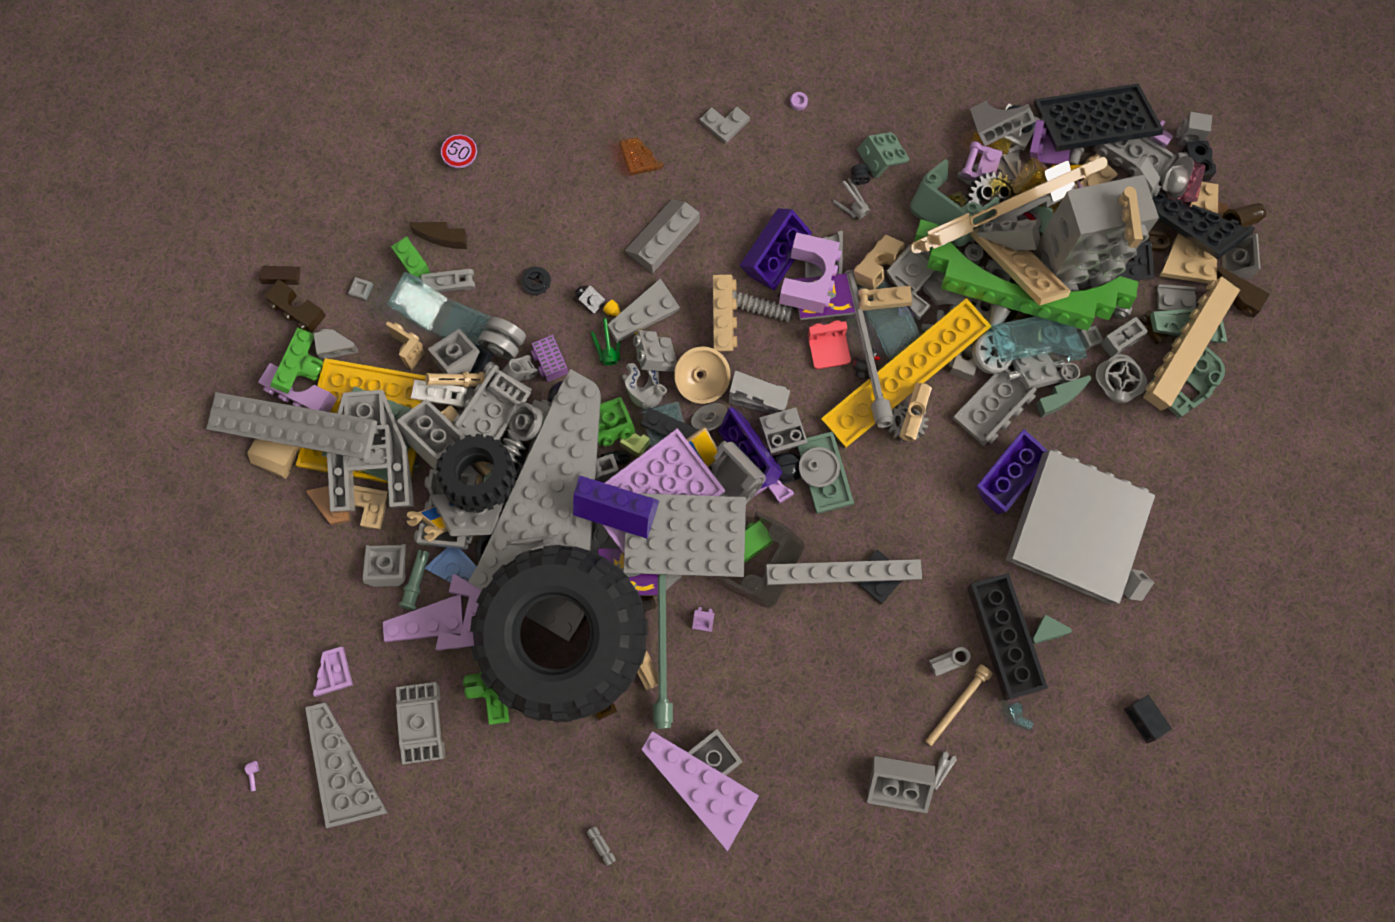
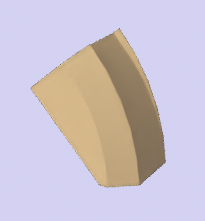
M255 439L248 451V457L251 464L286 479L299 454L300 447Z

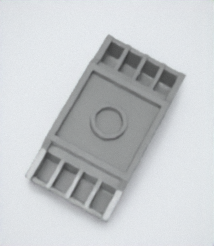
M437 682L396 687V708L402 765L444 759L445 747L441 740L438 705L440 690Z

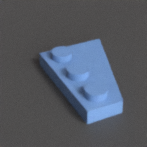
M447 547L425 569L451 583L453 574L468 582L477 566L461 549Z

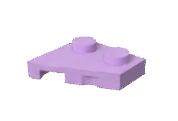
M341 646L323 652L320 661L321 667L317 674L318 681L313 692L315 697L353 686L344 647Z

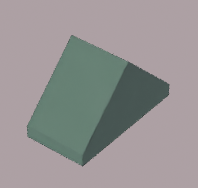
M1044 615L1041 617L1031 639L1034 645L1066 636L1072 630L1070 627Z

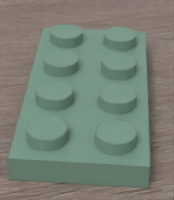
M829 432L806 438L807 444L797 446L800 459L806 451L816 447H823L832 451L840 463L839 475L829 486L814 487L808 484L816 514L854 505L834 433Z

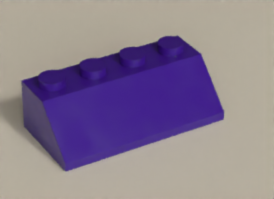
M778 208L739 266L749 277L775 290L795 260L791 258L796 233L811 236L812 232L792 209Z
M730 407L718 429L719 434L727 443L733 442L763 472L766 480L760 489L777 483L782 474L780 466L775 462L769 450L763 445L759 436L754 432L742 413Z
M1025 429L1019 433L976 486L983 502L997 514L1007 512L1035 477L1042 454L1048 451Z
M580 475L573 494V515L648 539L659 500Z

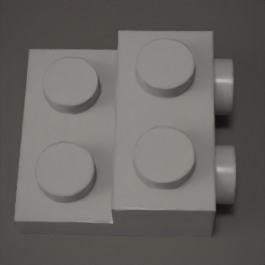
M639 330L637 335L634 336L633 345L636 347L637 360L640 362L641 370L674 372L677 360L671 338L658 337L655 331Z

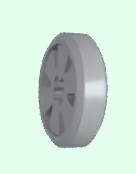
M987 332L975 340L972 356L975 364L983 372L997 374L1010 366L1013 360V348L1009 340L1001 333ZM992 350L995 351V353H994L993 356L990 354V352H992Z

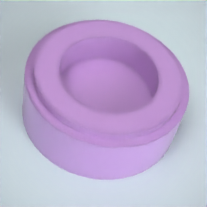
M802 92L792 94L790 106L798 111L806 108L808 103L807 96Z

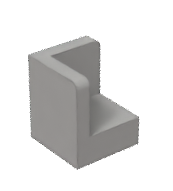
M1131 569L1123 593L1128 599L1142 601L1155 582L1142 570Z

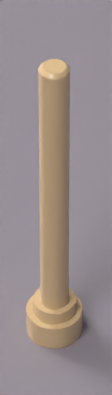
M982 664L978 666L975 670L976 674L973 681L925 740L929 746L934 744L981 682L988 681L993 673Z

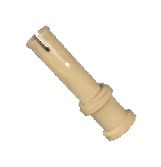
M464 371L461 374L426 373L425 382L426 385H460L464 388L477 387L479 383L482 384L484 382L485 374L484 372L469 373L468 371Z

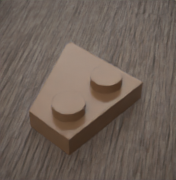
M329 486L307 490V494L331 525L350 521L349 512H330Z

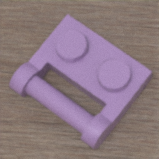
M976 141L971 142L970 153L965 168L961 171V176L975 181L976 177L982 176L983 173L988 172L989 174V172L995 171L996 174L1003 152L983 146ZM977 153H980L982 157L975 173L972 171V167Z

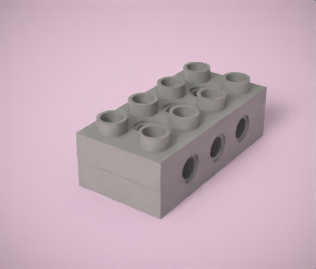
M1145 175L1068 190L1065 193L1033 254L1071 292L1079 291V288L1092 286V288L1103 286L1116 279L1118 274L1126 270L1125 265L1128 260L1137 255V248H1129L1128 240H1125L1124 232L1126 225L1122 220L1123 206L1118 202L1119 197L1128 186L1135 188L1137 193L1143 236L1140 244L1149 238L1148 233L1159 219Z

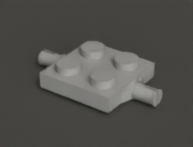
M1046 349L1036 350V353H1028V356L1024 357L1013 356L1011 363L1015 371L1007 372L1006 378L1007 380L1018 378L1027 390H1031L1033 387L1039 388L1060 383L1062 377L1057 369L1062 368L1065 362L1063 359L1055 362L1052 361Z

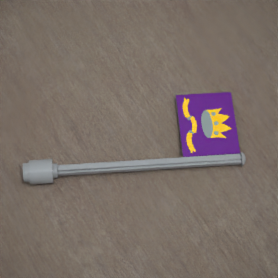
M848 270L844 274H837L836 277L832 276L831 280L834 281L832 292L828 291V296H831L829 306L824 307L823 314L798 308L800 320L855 314L875 398L871 404L874 422L879 428H885L893 424L890 401L883 398L863 310L859 309L860 298L858 297L854 271ZM822 276L792 280L810 283L819 280Z

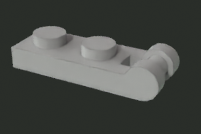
M462 269L421 274L423 294L464 289L473 290L475 289V282L472 279L474 277V270ZM464 277L465 281L460 282V278Z

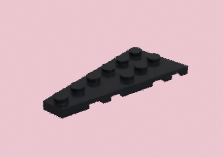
M1158 192L1157 196L1152 197L1160 221L1217 260L1249 237L1255 230V227L1250 225L1248 228L1239 225V221L1234 219L1231 221L1221 218L1220 214L1192 204L1190 207L1182 204L1183 201L1177 198L1175 201L1166 198L1165 194Z

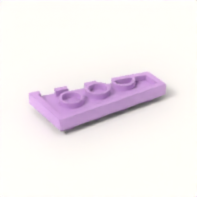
M456 595L384 621V642L438 637L439 632L454 635L461 634L463 626L462 596Z

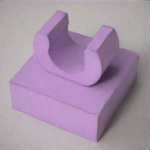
M699 607L694 613L692 629L712 632L715 613H712V609H709V612L701 611L702 607Z

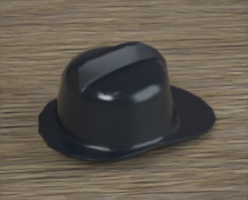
M793 453L772 456L782 470V474L778 479L781 484L794 482L801 477L799 472V456Z

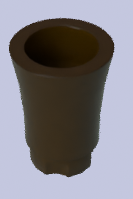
M1256 203L1240 208L1228 209L1224 212L1223 219L1228 221L1234 219L1239 221V225L1248 227L1263 220L1267 212L1263 204Z

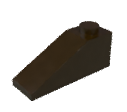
M1220 266L1217 269V279L1223 277L1240 290L1233 301L1234 306L1243 315L1254 318L1261 311L1270 293Z

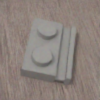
M1159 284L1157 286V311L1196 308V287Z

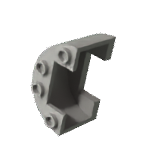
M724 441L717 448L718 452L714 456L716 461L711 465V473L725 489V492L720 496L746 497L747 504L760 490L766 477L733 442L727 443Z
M430 469L429 476H426L425 487L428 489L430 497L429 501L425 503L424 510L435 506L431 503V494H444L437 479L438 470ZM462 473L460 477L461 483L476 485L477 474ZM422 520L419 530L415 531L414 540L419 545L468 549L466 543H471L473 535L450 536L447 531L439 534L433 541L429 542L424 538V536L428 535L424 532V528L430 525Z

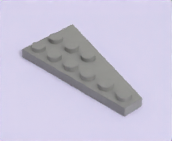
M321 703L305 707L326 828L388 814L328 704Z

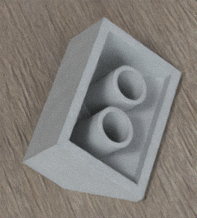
M874 756L867 803L928 813L936 783L935 766Z

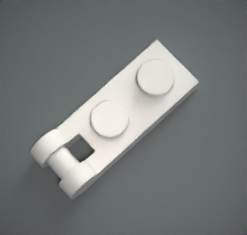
M415 380L411 399L418 401L427 399L431 403L464 408V395H467L468 389L453 385H426L425 381ZM452 393H457L456 399H451Z

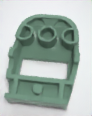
M1207 346L1186 380L1199 395L1191 401L1180 391L1171 407H1168L1176 415L1175 418L1177 419L1209 398L1224 378L1225 366L1222 360Z

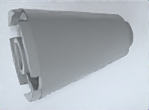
M526 402L515 404L507 417V423H509L510 427L508 433L517 441L536 439L548 413Z

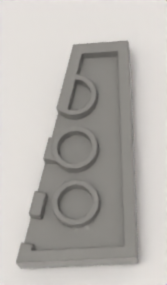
M659 279L608 324V331L617 343L637 333L639 330H643L680 310V307L663 281Z

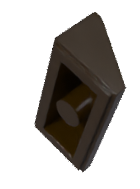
M263 266L259 280L262 284H275L279 279L286 285H299L301 267Z

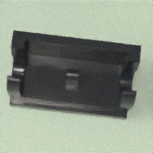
M1149 694L1124 709L1147 744L1159 739L1172 730Z

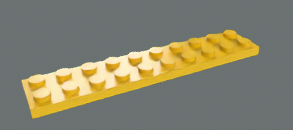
M967 298L877 372L883 398L890 401L891 409L895 408L913 393L916 383H925L992 327ZM870 379L821 418L845 448L875 424L871 404L875 398Z

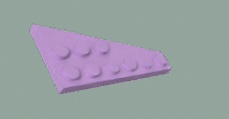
M652 731L642 751L728 851L759 795Z

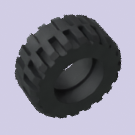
M470 434L466 435L462 440L460 438L456 439L455 444H449L445 448L447 452L441 454L439 458L441 462L437 463V479L447 499L454 503L455 507L458 509L464 508L466 512L476 510L477 513L483 512V509H488V511L494 509V505H501L504 502L503 498L510 496V489H513L515 486L516 470L509 451L503 446L501 441L498 439L494 440L489 435L484 437L483 434H476L472 437ZM476 462H488L494 465L491 475L484 482L476 485H466L460 482L463 471L469 465Z

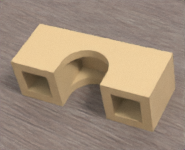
M888 235L879 240L874 249L867 253L865 259L855 267L856 284L869 290L876 289L884 280V270L880 265L888 264L892 266L905 251L904 242Z

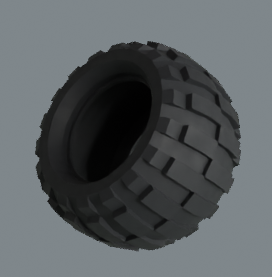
M549 545L517 555L513 561L507 565L503 564L492 575L493 579L486 588L482 589L476 601L478 603L475 616L471 618L470 632H473L474 646L471 647L474 662H478L482 674L480 677L487 688H492L499 696L500 702L511 710L516 709L523 713L525 717L534 720H548L555 723L571 722L600 712L614 703L635 680L640 666L643 664L646 653L648 624L644 614V604L638 591L630 582L629 577L619 567L611 563L607 558L590 550L576 546ZM548 598H563L573 602L584 612L590 626V641L585 653L577 662L562 669H548L533 662L524 651L520 639L521 624L526 613L535 604Z

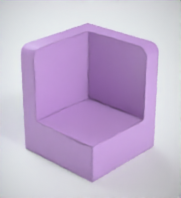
M1162 120L1161 123H1160V124L1162 125V127H1163V125H1164V123H1165V121H1163V120ZM1163 130L1162 135L1152 136L1149 139L1166 148L1173 135Z

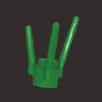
M603 318L606 348L603 349V353L595 333L591 332V336L600 362H603L605 366L615 365L620 360L621 341L617 342L616 351L610 347L607 319Z

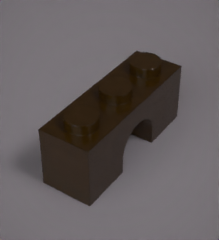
M279 279L264 296L268 301L267 305L274 311L279 309L283 312L281 314L289 321L293 319L297 322L296 325L305 331L307 329L313 332L326 317L323 310L308 299L300 307H292V302L297 297V294Z

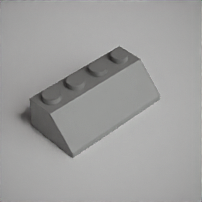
M672 199L628 246L625 252L653 274L700 222V213L688 203Z

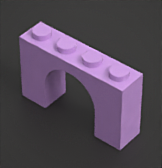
M796 233L791 258L815 264L820 268L823 276L819 280L810 283L784 278L779 304L823 314L824 307L829 306L831 296H828V291L832 292L834 281L831 278L832 276L836 277L838 265H835V262L840 261L842 250H838L840 242Z

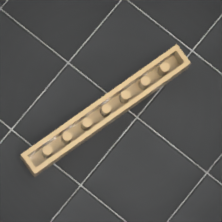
M1223 277L1216 281L1212 280L1207 285V292L1198 300V307L1190 313L1189 322L1181 328L1180 332L1182 333L1180 337L1174 340L1172 350L1163 358V365L1154 373L1156 377L1145 388L1146 393L1143 398L1161 411L1171 407L1240 291Z

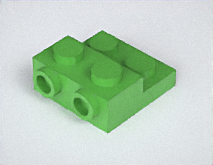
M618 397L600 404L599 446H610L615 440L620 438L629 439L635 433L622 398Z

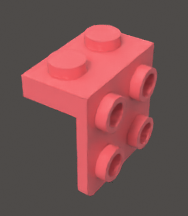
M837 320L830 324H814L809 327L807 336L815 369L850 364L851 357L846 339L848 329L846 321L841 322Z

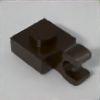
M1149 310L1139 320L1142 324L1148 326L1146 328L1148 335L1155 344H1158L1170 335L1153 332L1150 313L1152 312Z

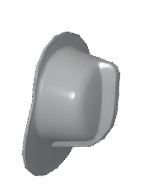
M1182 156L1178 158L1170 168L1162 173L1160 184L1162 190L1166 191L1169 198L1178 199L1185 193L1194 169V161L1191 157Z

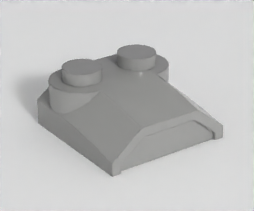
M366 545L363 571L364 584L372 587L401 585L406 579V545Z

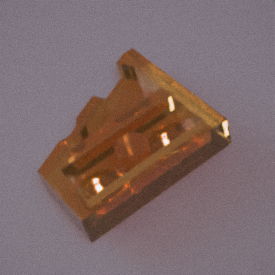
M638 137L620 141L619 145L630 175L663 169V162H659L653 156V152L646 148Z

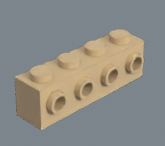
M713 275L714 349L718 352H734V347H737V336H734V329L737 328V317L733 316V310H737V299L733 298V291L737 290L736 279H733L732 275Z

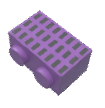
M553 335L532 343L534 350L531 353L534 361L538 360L541 365L538 367L541 377H546L547 382L568 374L567 366Z

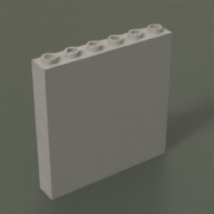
M1051 449L1044 452L1006 561L1111 605L1120 604L1155 495L1149 493V490L1144 487L1131 485L1132 483L1128 480L1114 478L1112 473L1100 472L1093 465L1079 463L1080 460L1077 458L1065 457L1058 450Z

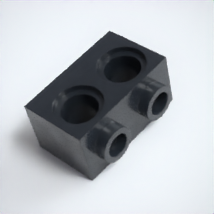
M1209 141L1187 142L1181 151L1187 152L1188 156L1194 161L1191 183L1210 181L1216 173V165L1212 160L1213 151L1209 146Z

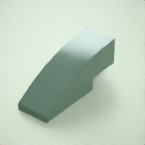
M1091 376L1057 385L1052 389V395L1039 399L1036 406L1041 418L1053 414L1073 401L1091 380Z

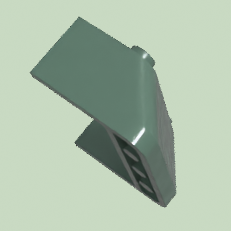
M945 159L924 176L910 203V211L918 219L939 224L940 226L966 213H969L970 217L981 210L999 204V198L996 196L984 207L978 203L970 202L961 208L937 190L938 187L948 180V160ZM995 209L975 217L973 224L994 216L996 213ZM981 225L974 227L973 230L980 228ZM972 232L951 241L954 246L965 245L972 239Z

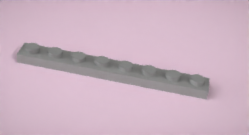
M921 559L765 565L766 585L922 579Z

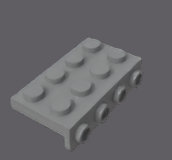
M1148 137L1096 145L1093 149L1100 156L1112 161L1115 166L1126 170L1131 176H1134L1136 166L1145 156L1160 176V180L1162 173L1170 168L1177 158L1175 154Z
M497 365L487 370L484 382L477 385L474 390V397L472 400L469 398L466 401L464 412L461 415L458 414L453 422L454 427L465 436L471 434L474 437L476 434H483L484 437L489 435L494 440H500L509 426L507 417L514 405L486 389L494 376L500 371ZM510 377L512 380H514L522 387L527 389L529 392H531V388L525 386L524 384ZM499 381V382L497 383V386L500 387V385L502 384V382ZM505 385L503 390L506 392L509 386ZM512 389L509 395L513 396L516 390ZM519 393L516 400L519 401L523 394Z
M1008 368L994 374L953 417V420L983 446L988 442L992 444L999 436L997 432L1000 429L1004 431L1011 424L1009 421L1011 417H1017L1024 410L1022 406L1025 403L1029 405L1036 397L1034 395L1037 390L1035 387L1027 390L1018 378L1007 380L1006 373L1011 372Z

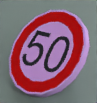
M461 134L447 138L441 148V156L444 162L454 168L469 166L477 155V147L474 141L468 136Z

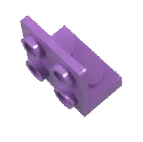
M1036 120L1030 150L1031 163L1059 165L1068 161L1070 150L1056 152L1046 132L1047 128H1044V121Z

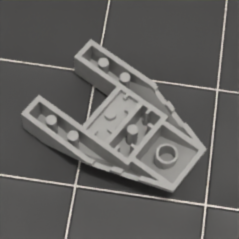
M384 391L343 393L338 414L375 420L377 425L368 460L327 452L330 512L355 511L353 471L387 469L389 507H414L407 448Z

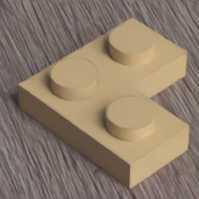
M354 486L355 507L364 508L360 523L361 527L381 530L389 497L388 491Z

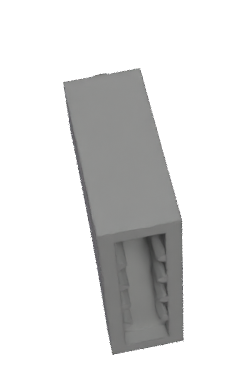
M986 100L970 108L978 134L985 146L1036 122L1029 104L1015 109L1001 110L993 108Z

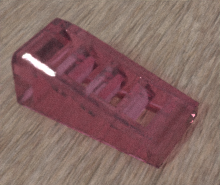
M1194 161V169L1187 189L1178 199L1185 202L1198 201L1205 165Z

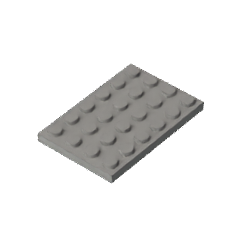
M641 494L659 500V504L648 539L625 532L624 573L744 577L746 497Z

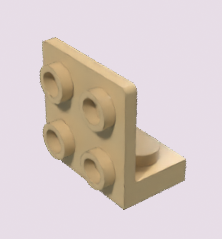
M387 321L385 325L392 337L403 343L399 351L400 358L407 368L413 370L425 354L422 348L423 345L419 342V337L412 332L406 333L399 324L395 322L392 324Z

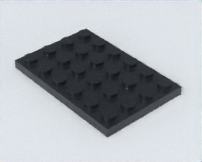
M1139 83L1035 99L1034 101L1036 111L1040 119L1044 121V128H1047L1046 132L1056 152L1162 135L1164 130Z

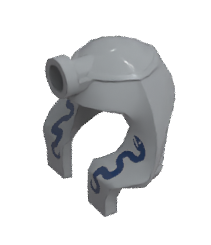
M634 363L627 364L626 368L629 371V375L623 374L622 380L632 402L643 409L657 406L662 400V396L667 392L665 386L659 383V371L647 370L649 373L648 381L644 387L640 388L637 386L640 371Z

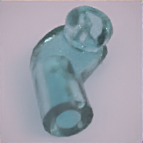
M1014 703L1009 709L1013 723L1030 731L1034 721L1023 716V706L1020 703Z

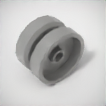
M491 316L485 325L487 331H482L477 339L478 344L505 360L515 359L519 352L517 346L523 344L526 334L509 321Z

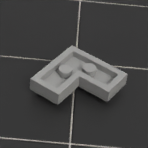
M738 107L726 118L713 108H710L700 118V123L725 144L750 121V117Z

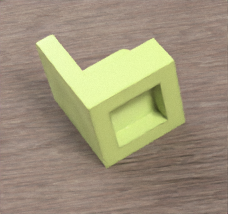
M636 433L632 434L629 439H621L620 447L637 458L644 453L650 444V438L644 434L640 437Z

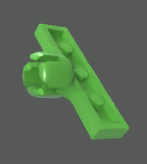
M297 328L270 387L289 394L297 376H303L310 380L318 378L317 375L320 374L323 361L308 354L314 340V334Z
M482 672L466 675L463 679V686L467 687L464 690V694L468 699L480 697L485 699L488 724L509 723L508 707L499 701V696L492 688H487L480 677Z

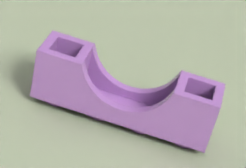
M269 363L258 382L264 386L263 390L271 395L276 393L279 399L287 403L290 400L293 402L292 405L297 407L330 412L337 398L316 385L302 392H294L292 386L289 394L270 387L278 367Z

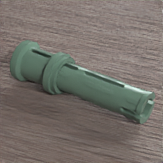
M422 550L417 551L408 585H405L403 588L405 592L402 602H399V607L412 611L416 610L417 596L421 593L419 586L430 553L426 551L422 553Z

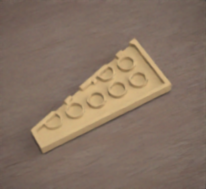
M1200 182L1193 195L1190 207L1193 204L1218 214V184ZM1177 233L1171 247L1172 249L1159 276L1207 284L1212 280L1216 281L1217 259Z

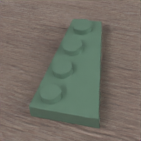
M1195 308L1150 313L1153 332L1180 336L1182 333L1180 332L1181 328L1189 322V315ZM1223 320L1209 342L1222 344L1227 342Z

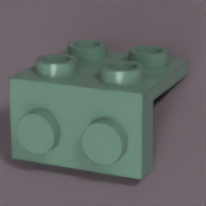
M891 132L870 135L856 149L865 164L868 165L874 178L880 177L889 166L905 164L909 161L906 151L898 142L897 137Z

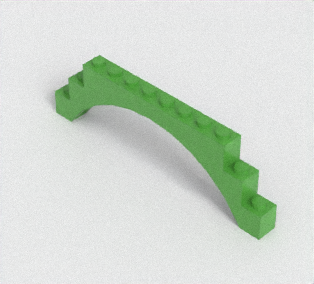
M920 220L914 242L928 236L927 231L938 227L939 224ZM951 242L935 249L930 247V251H928L930 255L926 268L944 273L940 289L1086 331L1089 330L1095 316L1109 320L1116 306L1130 310L1137 296L1138 281L1120 276L1103 286L1085 291L1070 292L1069 297L1039 306L1019 285L1000 279L981 269L966 258Z

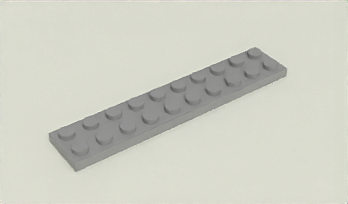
M216 392L206 429L368 460L377 421Z

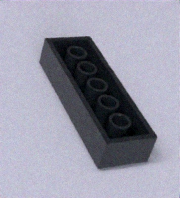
M1009 573L971 583L967 590L1004 701L1047 689L1048 686Z

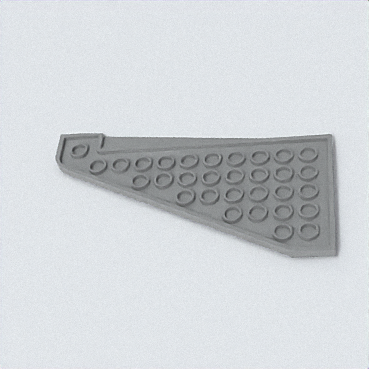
M571 369L554 399L479 564L468 581L481 590L488 586L493 579L492 575L503 564L507 565L515 559L517 553L540 546L539 543H541L533 542L511 545L510 541L549 535V537H555L557 545L576 546L591 550L592 521L573 515V494L580 475L593 480L596 477L601 393L593 381ZM548 598L535 604L525 616L570 642L585 614L576 604L567 599Z

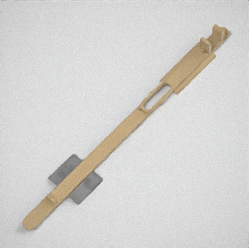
M1100 157L1073 170L1070 169L1068 161L1045 171L1047 182L988 209L981 210L970 217L969 213H966L927 231L928 236L913 242L910 249L913 253L928 252L930 247L935 249L974 231V227L985 224L1050 192L1053 201L1059 200L1064 197L1068 190L1076 189L1074 181L1107 166V159ZM995 209L996 213L994 216L973 224L975 217Z

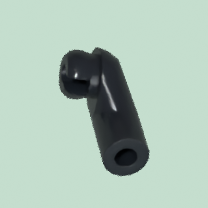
M619 450L601 454V457L613 454L616 463L622 465L630 460L628 452Z

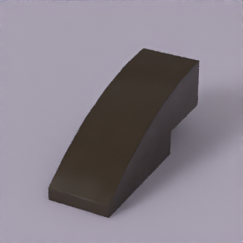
M410 222L412 232L428 242L448 248L467 249V233L465 228L449 229L447 222Z

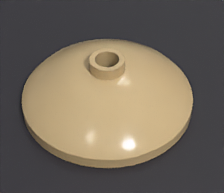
M709 347L692 348L679 358L675 366L674 380L676 387L681 395L689 401L700 404L713 402L720 398L728 388L730 382L729 364L725 357L715 349ZM699 371L703 374L701 378L697 377Z

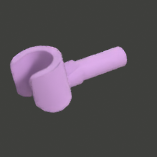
M257 761L248 763L245 766V772L250 780L251 791H256L254 773L260 770Z

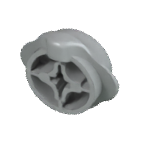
M1124 354L1112 356L1109 360L1101 363L1095 372L1098 384L1106 395L1117 403L1131 401L1134 397L1142 394L1147 386V378L1139 365L1130 356ZM1111 366H1120L1117 372H1109ZM1125 385H1134L1130 392L1122 391Z

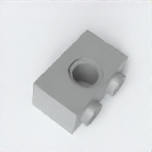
M1190 112L1187 118L1183 119L1181 127L1177 128L1175 136L1178 138L1177 145L1185 146L1187 142L1204 141L1211 132L1212 115Z

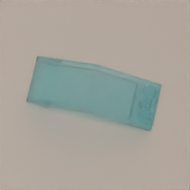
M404 272L387 303L388 306L422 328L440 337L445 338L460 329L475 346L479 345L477 339L481 332L487 331L485 325L491 317L446 298L426 285L421 278Z
M884 278L883 282L876 289L892 287ZM861 286V287H858L857 289H858V291H859L860 289H867V288ZM906 306L863 311L877 331L888 356V363L921 336L913 316Z
M1032 317L991 326V332L1001 362L1049 352L1068 356V361L1087 358V353L1076 327L1041 317Z

